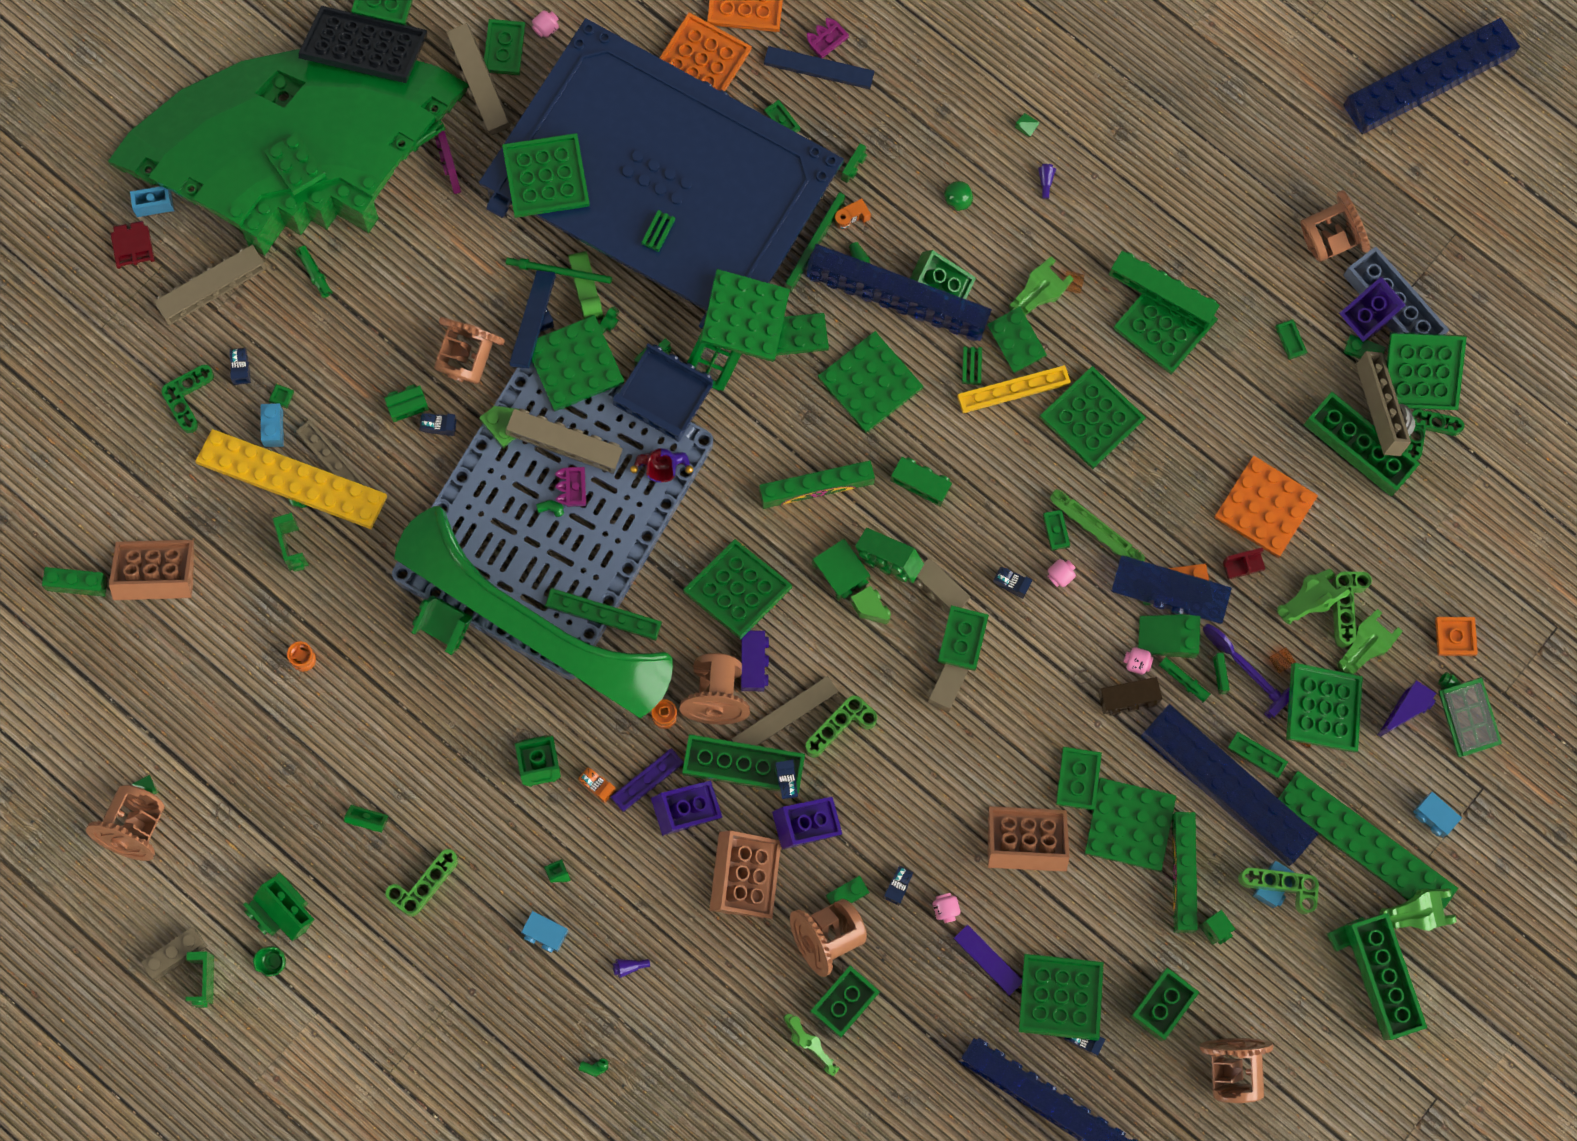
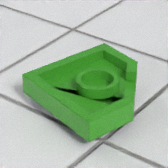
M494 406L480 416L479 419L502 448H504L516 439L506 435V428L512 412L516 408Z

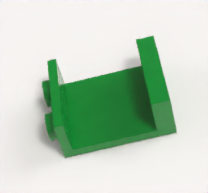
M289 513L274 517L273 521L284 562L290 571L296 572L305 569V566H309L304 554L298 553L290 556L284 535L299 530L293 514Z
M845 538L812 560V565L816 570L819 568L835 591L837 600L841 598L845 600L853 594V590L856 588L862 589L869 584V572Z
M432 595L427 600L424 599L420 604L419 609L421 612L413 620L412 625L414 628L411 633L415 635L420 630L447 644L445 652L452 655L459 649L473 617Z
M279 872L275 877L303 907L308 905V902ZM254 899L249 904L247 902L243 904L246 908L244 911L251 920L255 918L260 923L257 927L264 935L269 933L273 936L280 930L279 926Z
M207 951L187 952V961L192 964H203L202 996L186 997V1001L191 1003V1006H195V1008H207L208 1004H213L214 955Z

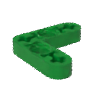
M201 365L170 381L162 388L164 399L181 429L186 433L196 431L198 422L184 396L213 380L214 372L208 365ZM202 371L208 372V377L202 376ZM194 375L197 376L200 382L197 383L196 379L194 378ZM186 379L193 380V384L189 388L183 386V382ZM169 389H172L174 391L173 393L177 398L174 401L170 394H168ZM177 404H184L185 409L179 413L175 411V406ZM187 416L189 421L192 422L191 427L186 425L183 417Z
M1421 409L1414 410L1412 412L1415 420L1413 432H1417L1420 435V440L1415 441L1409 436L1411 443L1405 452L1411 456L1409 452L1412 450L1413 445L1416 446L1414 454L1417 455L1413 458L1418 461L1422 455L1426 430L1456 436L1464 429L1463 420L1458 417ZM1417 415H1419V418L1422 419L1419 423L1415 418ZM1433 418L1441 421L1440 427H1435L1432 424ZM1453 423H1456V426L1459 427V428H1457L1456 430H1453L1454 427H1453V426H1449V425H1452Z

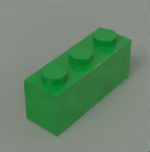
M901 457L890 478L891 482L941 507L952 485L948 477L933 473V470L929 467L917 465L916 461L909 457Z
M45 567L42 587L49 592L105 597L108 578L102 572Z
M275 876L263 883L253 897L291 941L306 933L315 920Z

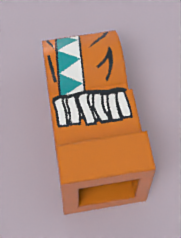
M861 198L836 212L835 225L837 228L844 230L851 223L860 219L863 222L870 220L871 213L863 199Z
M589 767L578 778L579 782L604 804L616 791L615 786Z

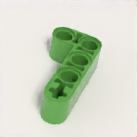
M587 251L568 255L571 269L592 273ZM573 277L583 319L595 315L597 320L603 319L601 302L597 294L595 282Z
M1340 572L1332 580V586L1336 590L1343 587L1338 579H1343L1346 582V587L1350 590L1349 595L1345 597L1347 604H1342L1340 600L1333 604L1334 638L1336 645L1340 648H1347L1356 640L1354 593H1361L1371 585L1372 578L1367 572ZM1357 579H1362L1365 586L1359 585ZM1340 617H1347L1348 623L1342 622Z
M850 696L808 739L805 746L806 754L812 758L820 756L853 720L864 729H872L877 722L876 712L860 697ZM856 702L859 705V709H850L849 703ZM870 715L873 718V722L866 723L863 717ZM837 716H843L846 719V722L844 724H839L836 722L835 718ZM828 729L833 735L830 738H826L822 735V731ZM819 739L821 742L818 744L817 750L811 751V745L814 746Z
M451 849L443 850L409 893L401 886L392 884L386 889V898L406 915L416 916L457 866L458 857L456 853ZM452 855L451 858L453 859V861L451 863H446V860L444 858L446 856L450 857ZM439 863H441L442 866L444 865V867H445L447 870L444 871V870L442 869V867L439 866ZM435 870L441 871V877L437 880L431 879V874ZM427 886L429 888L428 893L424 896L419 895V888ZM393 890H400L399 898L392 899L390 897ZM415 902L416 908L413 911H407V903Z
M1247 868L1238 876L1240 885L1246 888L1296 894L1295 907L1301 914H1308L1317 908L1319 883L1313 875ZM1247 874H1249V877H1252V878L1258 877V879H1253V880L1249 881V879H1248V878H1245V876H1246ZM1265 875H1269L1272 878V885H1268L1265 882ZM1286 877L1291 879V887H1287L1284 884V879ZM1305 880L1311 882L1312 887L1310 890L1304 887ZM1304 899L1310 903L1309 910L1305 909L1302 905Z

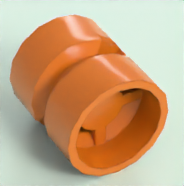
M299 641L291 644L288 648L287 658L297 671L305 672L313 668L316 663V655L310 645Z
M662 699L652 710V720L657 727L661 729L671 728L677 720L676 706L668 699Z

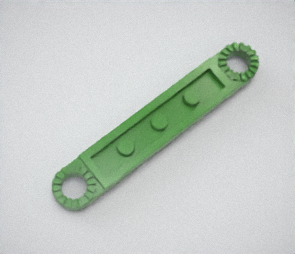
M1058 489L1054 490L1050 496L1051 501L1063 510L1070 519L1077 521L1084 530L1091 532L1098 541L1105 543L1115 554L1120 555L1130 564L1136 567H1140L1143 564L1145 556L1141 554V551L1138 552L1139 550L1133 548L1132 544L1074 499L1071 500L1066 493L1063 494V491L1061 492Z

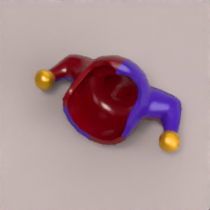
M658 448L651 453L638 455L630 471L637 473L641 465H646L647 477L652 481L662 483L671 481L675 477L677 465H684L686 473L689 474L693 472V467L690 465L686 453H672L668 449Z

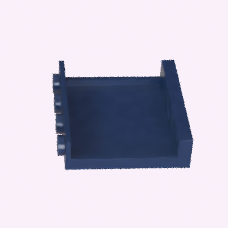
M647 343L643 356L619 394L616 393L614 396L613 405L679 442L712 389L713 379L709 374L705 372L700 373L695 370L696 368L693 365L682 363L677 356L666 354L659 346L655 344L652 346Z

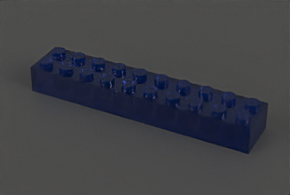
M1499 18L1349 95L1343 106L1363 135L1510 59L1517 53L1520 45L1502 18Z
M819 244L815 245L808 262L806 277H809L813 282H823L832 289L839 288L848 295L855 294L867 302L873 301L879 303L883 308L895 309L899 314H908L918 321L930 322L934 327L946 328L949 332L956 335L962 334L971 341H981L992 311L988 307Z
M1170 704L1141 735L1146 742L1288 866L1293 864L1317 837L1318 833Z
M979 1037L978 1039L973 1038L970 1040L958 1059L959 1063L1078 1141H1137L1134 1138L1132 1140L1126 1138V1133L1117 1127L1114 1129L1108 1126L1109 1122L1104 1118L1091 1115V1110L1084 1105L1077 1106L1074 1104V1099L1065 1093L1062 1095L1056 1092L1057 1088L1048 1082L1045 1084L1039 1081L1040 1077L1031 1071L1025 1072L1022 1070L1023 1066L1015 1060H1007L1004 1058L1006 1055L1000 1050L990 1049L987 1047L988 1043Z

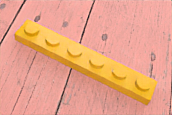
M1064 365L958 394L957 398L962 413H967L1067 386L1071 382Z

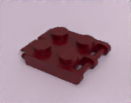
M143 221L130 223L131 229H128L127 224L113 226L114 232L110 234L117 269L130 264L135 266L145 261L155 262L150 230Z

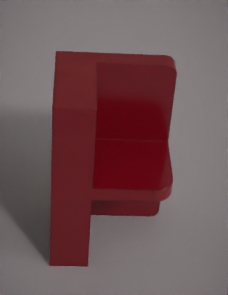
M1263 547L1227 556L1222 563L1228 580L1264 571L1266 568L1261 556L1264 552Z

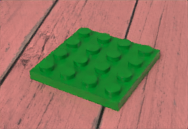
M577 133L502 144L515 218L590 206Z
M717 269L700 342L774 362L790 289Z
M1141 294L1113 329L1172 375L1217 322L1218 318L1214 316L1207 329H1204Z
M595 315L538 338L532 362L554 412L624 384V379Z
M876 331L818 375L821 383L865 433L869 432L924 387Z
M1390 332L1387 368L1398 403L1414 409L1458 410L1467 336Z
M1093 366L1039 417L1092 469L1102 462L1146 419Z
M734 539L683 589V593L741 640L792 589V584Z
M1299 663L1291 664L1286 740L1353 753L1358 752L1363 676Z
M1100 778L1096 808L1092 813L1084 854L1161 872L1177 795Z
M1024 954L1019 1032L1099 1041L1104 962Z

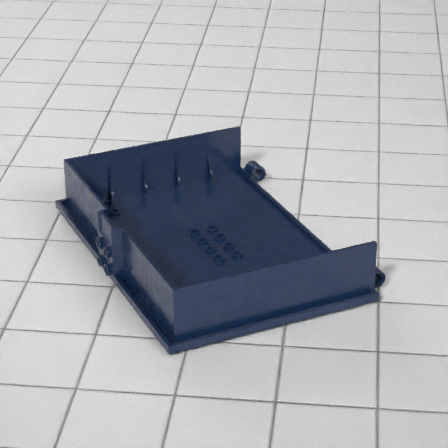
M585 18L504 143L509 144L577 133L590 206L534 216L706 310V312L717 269L770 283L844 162V158L735 100L725 91L713 88L709 82L700 81ZM501 147L479 181V185L488 191L489 202L486 210L500 218L506 215L509 206L512 205L503 147ZM658 210L664 214H669L671 217H675V222L659 252L642 245V241ZM662 217L659 218V220H658V222H657V224H656V226H655V228H654V230H653V232H652V234H651V236H650V238H649V240H648V243H650V241L652 240V238H653V236H654V234H655V232H656V230H657V228H658V226H659V224H660V222H661V220H662ZM666 220L660 234L658 235L654 243L655 246H657L661 236L663 235L669 223L668 220ZM706 313L699 324V327L701 329H703Z

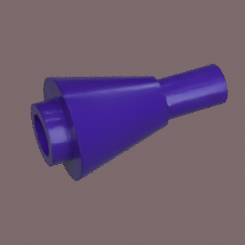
M1042 164V167L1038 168L1042 186V198L1049 199L1050 187L1056 168L1052 164Z
M616 959V963H613L614 975H618L620 979L638 969L650 967V960Z

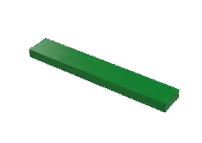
M837 194L787 279L785 288L790 289V293L793 291L833 223L836 212L843 206L845 202L844 194Z
M553 588L550 589L545 608L654 641L657 640L662 621Z

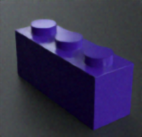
M749 631L742 638L741 691L764 692L765 686H768V674H765V667L769 666V655H765V648H769V637H765V631Z

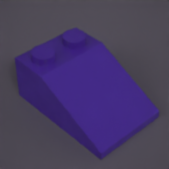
M1381 276L1339 314L1364 342L1383 328L1406 304Z
M1416 680L1406 688L1377 735L1381 737L1415 718L1420 713L1424 714L1427 710H1430L1436 701L1433 699L1436 693Z
M711 780L663 792L651 798L662 836L723 818Z
M833 797L789 805L772 811L782 850L842 835Z

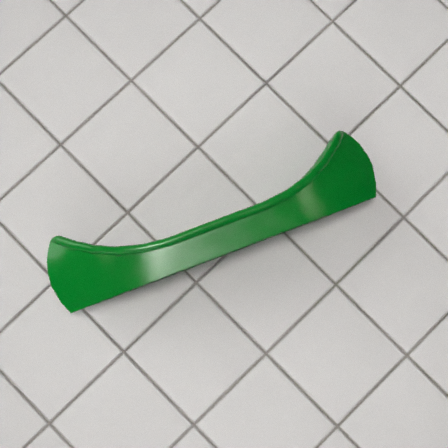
M434 506L420 513L404 529L397 544L394 559L637 717L642 718L651 712L663 699L668 690L673 671V659L668 653L615 652L590 645L567 634L499 590L482 576L466 557L453 533L446 512L440 506Z

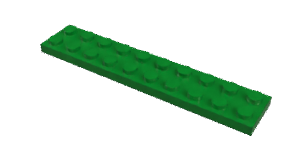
M1299 771L1295 773L1275 801L1276 804L1407 900L1411 899L1421 889H1450L1451 896L1441 898L1444 910L1459 889Z

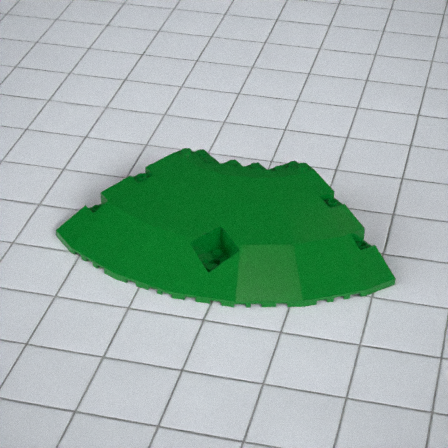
M300 49L240 61L181 89L133 128L108 162L124 173L127 172L152 186L158 184L189 202L208 209L211 213L242 230L248 246L253 245L257 252L265 256L285 226L299 235H302L311 221L327 230L338 215L369 233L379 219L374 200L394 173L395 168L401 161L406 160L431 125L437 120H442L445 114L452 110L456 102H460L467 92L469 84L438 66L417 60L407 83L300 59ZM285 93L289 95V98L287 100H279V96L281 94ZM433 108H438L436 112L432 111ZM297 132L326 173V177L298 194L293 195L266 157L264 151ZM400 143H405L403 147L398 146ZM147 169H152L150 173H146ZM190 188H195L193 192L188 191Z

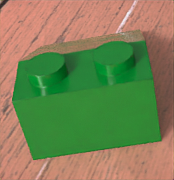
M929 250L921 253L907 285L930 298L957 310H962L976 277L934 250Z
M1140 616L1138 648L1147 650L1151 655L1195 659L1199 654L1201 616Z

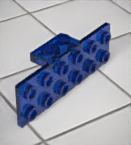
M1121 556L1111 591L1153 604V607L1158 609L1167 608L1175 614L1182 615L1184 613L1201 616V619L1222 624L1232 588L1127 556Z

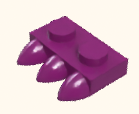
M826 18L827 28L820 25L816 26L818 36L813 33H807L809 47L819 58H824L849 38V34L838 22L831 18Z
M570 467L558 470L555 475L565 479V481L559 482L555 487L566 493L559 495L556 501L567 505V507L586 506L585 467Z

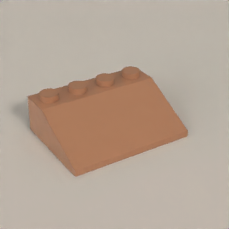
M194 540L116 542L109 581L112 599L191 598L194 570Z
M989 806L988 868L1067 872L1070 858L1067 810Z
M735 831L719 832L709 911L772 919L781 849L780 841Z

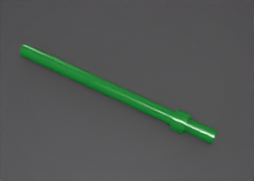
M506 258V265L516 266L522 270L532 269L555 272V274L607 284L612 282L611 276L530 262L529 259Z

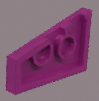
M442 131L435 138L437 148L442 149L439 151L441 162L445 161L443 165L445 176L449 175L453 193H461L445 131Z

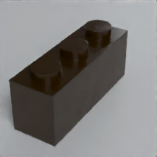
M1157 677L1104 687L1098 691L1103 714L1109 713V716L1118 715L1121 713L1120 711L1127 709L1128 712L1137 711L1142 706L1153 708L1158 706V703L1162 700Z

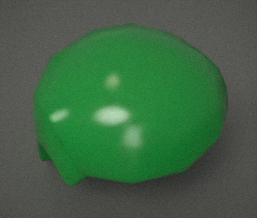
M955 181L945 189V201L948 205L954 207L956 211L965 210L971 206L973 194L967 183Z
M275 946L261 948L254 955V969L267 977L278 975L285 968L286 958L284 952Z

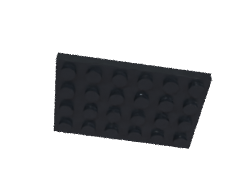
M321 6L301 46L299 58L407 83L426 40L427 30Z

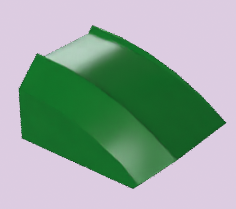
M553 735L524 739L515 743L523 785L532 787L533 785L555 782L561 777Z

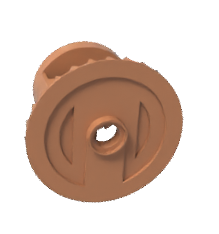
M1344 190L1337 193V204L1301 220L1300 224L1304 240L1315 259L1319 262L1355 246H1358L1364 253L1370 251V243L1363 223L1354 204ZM1342 213L1347 221L1346 230L1350 237L1347 238L1343 228L1336 224L1337 233L1334 235L1325 230L1321 231L1327 246L1325 248L1315 225L1325 220L1327 224H1331V217Z
M440 317L439 323L447 327V331L434 366L435 370L447 374L448 378L460 382L467 381L478 384L492 345L501 346L504 344L505 339L483 331L477 326ZM458 335L481 342L477 354L472 353L471 358L475 359L471 371L463 368L459 369L448 364L449 359L465 364L468 360L472 346L456 340Z
M708 653L697 657L694 660L693 668L694 673L700 677L699 693L690 694L688 698L681 700L680 712L691 720L706 724L725 725L745 720L750 715V706L743 698L733 696L734 679L741 676L742 663L737 658L722 653Z
M131 785L120 786L102 822L93 821L89 823L86 827V833L96 843L114 853L135 860L150 861L155 855V850L149 844V840L165 806L157 796L142 788ZM122 805L134 812H129L123 826L114 824L117 815L121 818L124 816L125 812L120 810Z
M840 899L810 916L805 911L799 909L790 914V926L795 942L808 965L819 976L826 977L832 972L833 959L866 942L867 933L863 920L856 908L845 899ZM829 927L836 934L835 939L828 942Z
M1228 1038L1205 1041L1200 1044V1050L1212 1056L1213 1097L1217 1101L1248 1103L1264 1098L1262 1054L1273 1050V1043L1271 1041L1252 1038ZM1224 1055H1233V1057H1239V1059L1224 1058ZM1240 1058L1251 1059V1069H1246V1075H1251L1252 1084H1233L1243 1080V1063Z

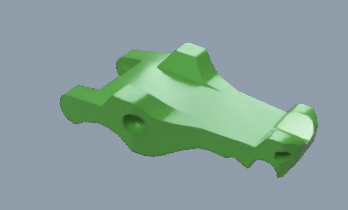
M1053 257L1048 258L1030 273L1024 290L1009 304V311L1020 306L1026 316L1039 305L1056 302L1073 282L1074 278L1069 275L1062 281L1050 269L1056 260Z
M1327 569L1316 575L1305 577L1298 594L1287 604L1278 606L1277 612L1285 623L1291 625L1292 621H1298L1309 613L1328 611L1336 601L1347 597L1350 590L1346 586L1336 590L1328 581L1334 578L1335 573L1332 569Z
M1379 609L1356 628V640L1337 663L1338 668L1344 673L1354 675L1368 660L1384 655L1403 632L1398 627L1391 634L1376 621L1382 614Z
M1450 889L1418 890L1407 902L1392 908H1382L1379 913H1388L1395 929L1411 926L1430 931L1434 928L1457 922L1456 915H1444L1441 898L1451 896Z
M789 1013L785 1014L783 1020L792 1032L791 1040L797 1046H801L804 1049L808 1048L825 1065L824 1071L834 1076L838 1072L839 1067L832 1065L834 1060L824 1053L820 1039L805 1033L797 1016Z

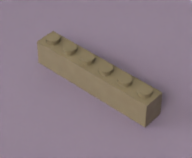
M465 23L447 31L449 37L446 39L450 49L453 48L456 53L453 55L457 65H461L463 71L460 74L464 82L467 81L469 84L467 90L471 99L474 98L477 103L474 107L477 114L482 115L483 121H481L485 132L488 131L491 135H494L512 127L469 25Z
M245 246L240 249L239 253L224 258L223 262L218 265L210 266L206 272L193 276L187 283L179 284L173 291L160 295L154 303L169 326L267 268L254 246Z
M1366 351L1356 364V368L1384 455L1401 456L1410 445L1411 440L1383 353Z
M524 409L513 410L506 428V435L614 474L623 449L620 448L619 444L601 441L602 439L595 435L590 437L583 434L584 432L579 429H568L560 422H549L547 418L540 415H530Z

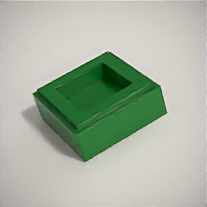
M276 384L269 402L272 404L280 403L281 407L287 409L294 395V390Z

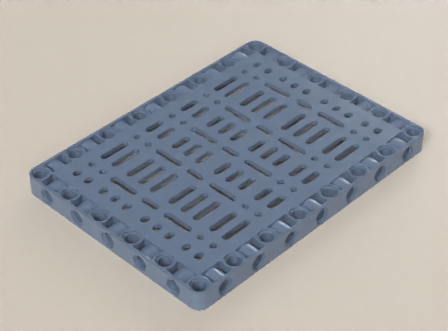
M531 360L529 369L517 367L494 406L526 410L530 402H535L534 407L529 413L530 415L537 416L542 409L546 408L547 412L544 417L549 422L555 423L562 417L564 418L562 424L568 429L572 424H575V429L583 432L588 431V436L590 437L595 435L600 437L601 441L619 444L620 448L623 449L614 474L610 472L604 473L599 468L544 449L561 459L557 463L535 451V447L538 446L530 443L524 445L523 441L519 439L509 443L502 459L496 461L495 459L502 446L482 424L432 507L440 506L441 508H447L446 515L452 529L460 517L464 518L455 534L459 545L471 525H477L462 550L475 568L490 576L488 581L567 634L596 646L607 626L548 608L546 611H542L520 599V596L526 595L545 606L548 597L544 596V593L556 573L561 571L562 576L554 589L567 593L573 582L579 581L573 595L582 597L585 590L591 588L592 591L587 599L602 604L606 599H612L614 603L611 606L618 608L713 448V436L709 431L691 422L678 442L613 405V398L616 393L619 394L624 385H619L590 397L592 401L589 405L585 404L587 399L570 405L587 415L586 419H582L564 408L554 412ZM519 381H524L525 385L522 387L516 386V383ZM538 390L542 391L541 394H537L536 392ZM600 405L604 406L602 411L597 410ZM619 415H622V421H616L617 417ZM598 421L609 427L610 431H604L595 426L594 423ZM631 422H635L634 428L628 427ZM643 429L648 430L646 435L641 434ZM622 434L639 443L644 448L639 450L619 439L617 435ZM660 438L665 439L662 444L657 443ZM701 439H706L709 441V443L707 445H701L699 441ZM480 444L487 445L484 450L477 449V446ZM673 444L677 445L676 450L671 452L686 453L690 465L693 467V472L689 476L682 477L680 473L685 471V466L682 464L677 465L675 477L668 482H656L649 495H644V491L651 481L647 477L646 472L636 488L631 487L643 467L641 465L637 473L630 471L636 457L640 454L651 453L658 448L670 450ZM519 452L520 456L513 468H509L508 464L515 453ZM627 455H632V459L620 479H615V475ZM536 461L537 465L531 475L525 477L524 475L530 464ZM569 465L585 467L586 496L589 492L593 493L586 508L563 505L564 514L560 517H556L554 512L550 510L541 512L533 526L528 527L527 524L534 512L538 511L536 504L548 500L556 501L559 495L566 493L557 488L554 491L549 490L556 478L555 473L562 468H568ZM548 468L547 476L541 484H538L537 480L543 470ZM493 469L494 472L490 474L488 473V470ZM464 475L467 479L464 482H459L457 480L458 477ZM501 476L506 477L505 480H501L500 478ZM597 478L615 488L617 493H611L593 483L591 479ZM485 481L486 485L480 495L474 497L473 495L480 483ZM513 483H518L539 495V498L535 499L513 487ZM497 488L498 492L491 504H486V500L493 489ZM629 496L630 499L625 500L624 497ZM514 497L515 501L509 511L503 513L502 511L509 499ZM605 499L606 502L599 514L594 515L593 512L600 500ZM664 502H668L671 504V507L663 509L661 505ZM637 503H642V506L637 507ZM526 504L528 507L520 520H515V516L521 506ZM467 505L471 506L470 510L466 509ZM621 508L622 512L616 523L610 524V520L616 510ZM479 512L484 513L482 517L478 516ZM575 514L595 525L596 528L591 530L571 519L569 515ZM634 515L635 518L629 529L623 531L622 528L629 516ZM496 519L516 530L517 534L512 535L490 521ZM559 522L552 537L548 538L546 535L553 523ZM570 528L572 530L565 543L560 545L561 537L566 529ZM603 532H607L608 536L604 537L602 535ZM489 533H492L493 537L481 557L476 558L475 555ZM645 534H649L652 536V539L644 541L642 537ZM583 535V541L578 549L573 552L571 548L577 538ZM528 537L538 542L540 547L536 548L525 542L524 539ZM620 539L621 542L617 544L615 543V540ZM505 540L506 543L494 563L488 565L487 563L500 541ZM599 544L601 548L595 558L589 561V555L595 545ZM517 547L518 551L506 571L501 572L500 569L511 550ZM552 550L572 561L574 565H566L548 555L547 551ZM612 551L613 555L607 566L602 568L600 566L607 553ZM532 558H537V562L525 582L520 583L519 579ZM397 562L394 566L392 576L396 584L423 600L431 597L433 591L439 590L441 594L437 598L462 612L470 609L400 562ZM546 564L550 565L538 588L533 590L532 586ZM625 567L633 568V571L629 574L623 572ZM581 569H586V572L581 573ZM401 572L408 573L404 579H399L398 575ZM597 575L599 576V579L594 580L593 577ZM502 582L513 588V592L509 593L498 587L497 583ZM474 611V614L471 615L473 618L470 626L565 679L572 680L576 678L540 653H532V648L509 633L504 635L498 634L497 632L500 627ZM558 613L560 615L559 618H554V614ZM568 620H571L572 624L567 625L566 622ZM591 631L595 635L592 639H586L584 634Z

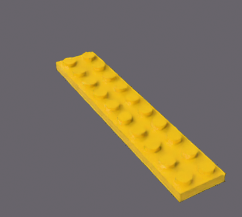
M214 429L211 430L195 460L196 464L368 529H372L387 499L386 493Z

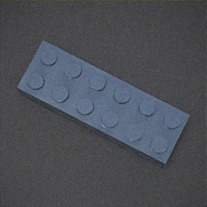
M1374 247L1353 263L1343 276L1359 294L1363 293L1382 276L1406 304L1386 324L1392 332L1448 333L1449 329L1377 247Z

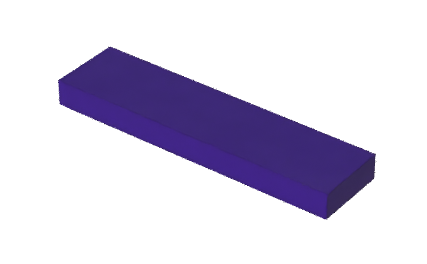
M672 748L614 793L611 799L622 812H625L681 767L684 762Z
M969 925L953 938L1008 996L1022 984V979Z

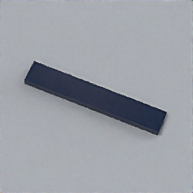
M768 46L764 65L869 90L871 89L875 72L874 70Z
M538 270L536 272L510 359L511 367L527 369L530 367L556 278L555 272Z

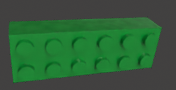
M1333 392L1326 397L1304 423L1305 427L1391 497L1420 465L1418 461L1405 451L1401 456L1384 455L1375 426Z
M689 734L682 774L684 776L781 792L775 763L793 760L797 792L799 794L805 754Z
M1383 913L1345 925L1383 1040H1393L1426 1029L1427 1025L1389 914Z

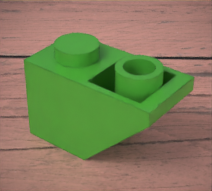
M869 586L851 596L850 603L860 618L887 624L890 621L889 616H891L888 607L886 605L883 606L880 602L881 596L876 589L873 590Z

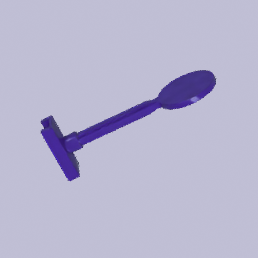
M1205 624L1203 632L1211 643L1221 651L1230 654L1234 661L1268 694L1273 703L1264 712V715L1268 719L1272 716L1275 717L1289 702L1290 687L1283 693L1277 688L1274 689L1240 654L1234 651L1233 644L1225 634L1213 625Z

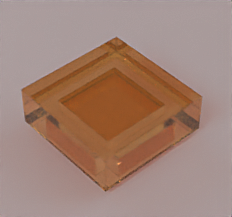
M1066 271L1065 278L1071 275L1074 280L1065 291L1080 294L1085 275Z
M1286 647L1269 657L1279 674L1290 668L1291 664L1296 663Z

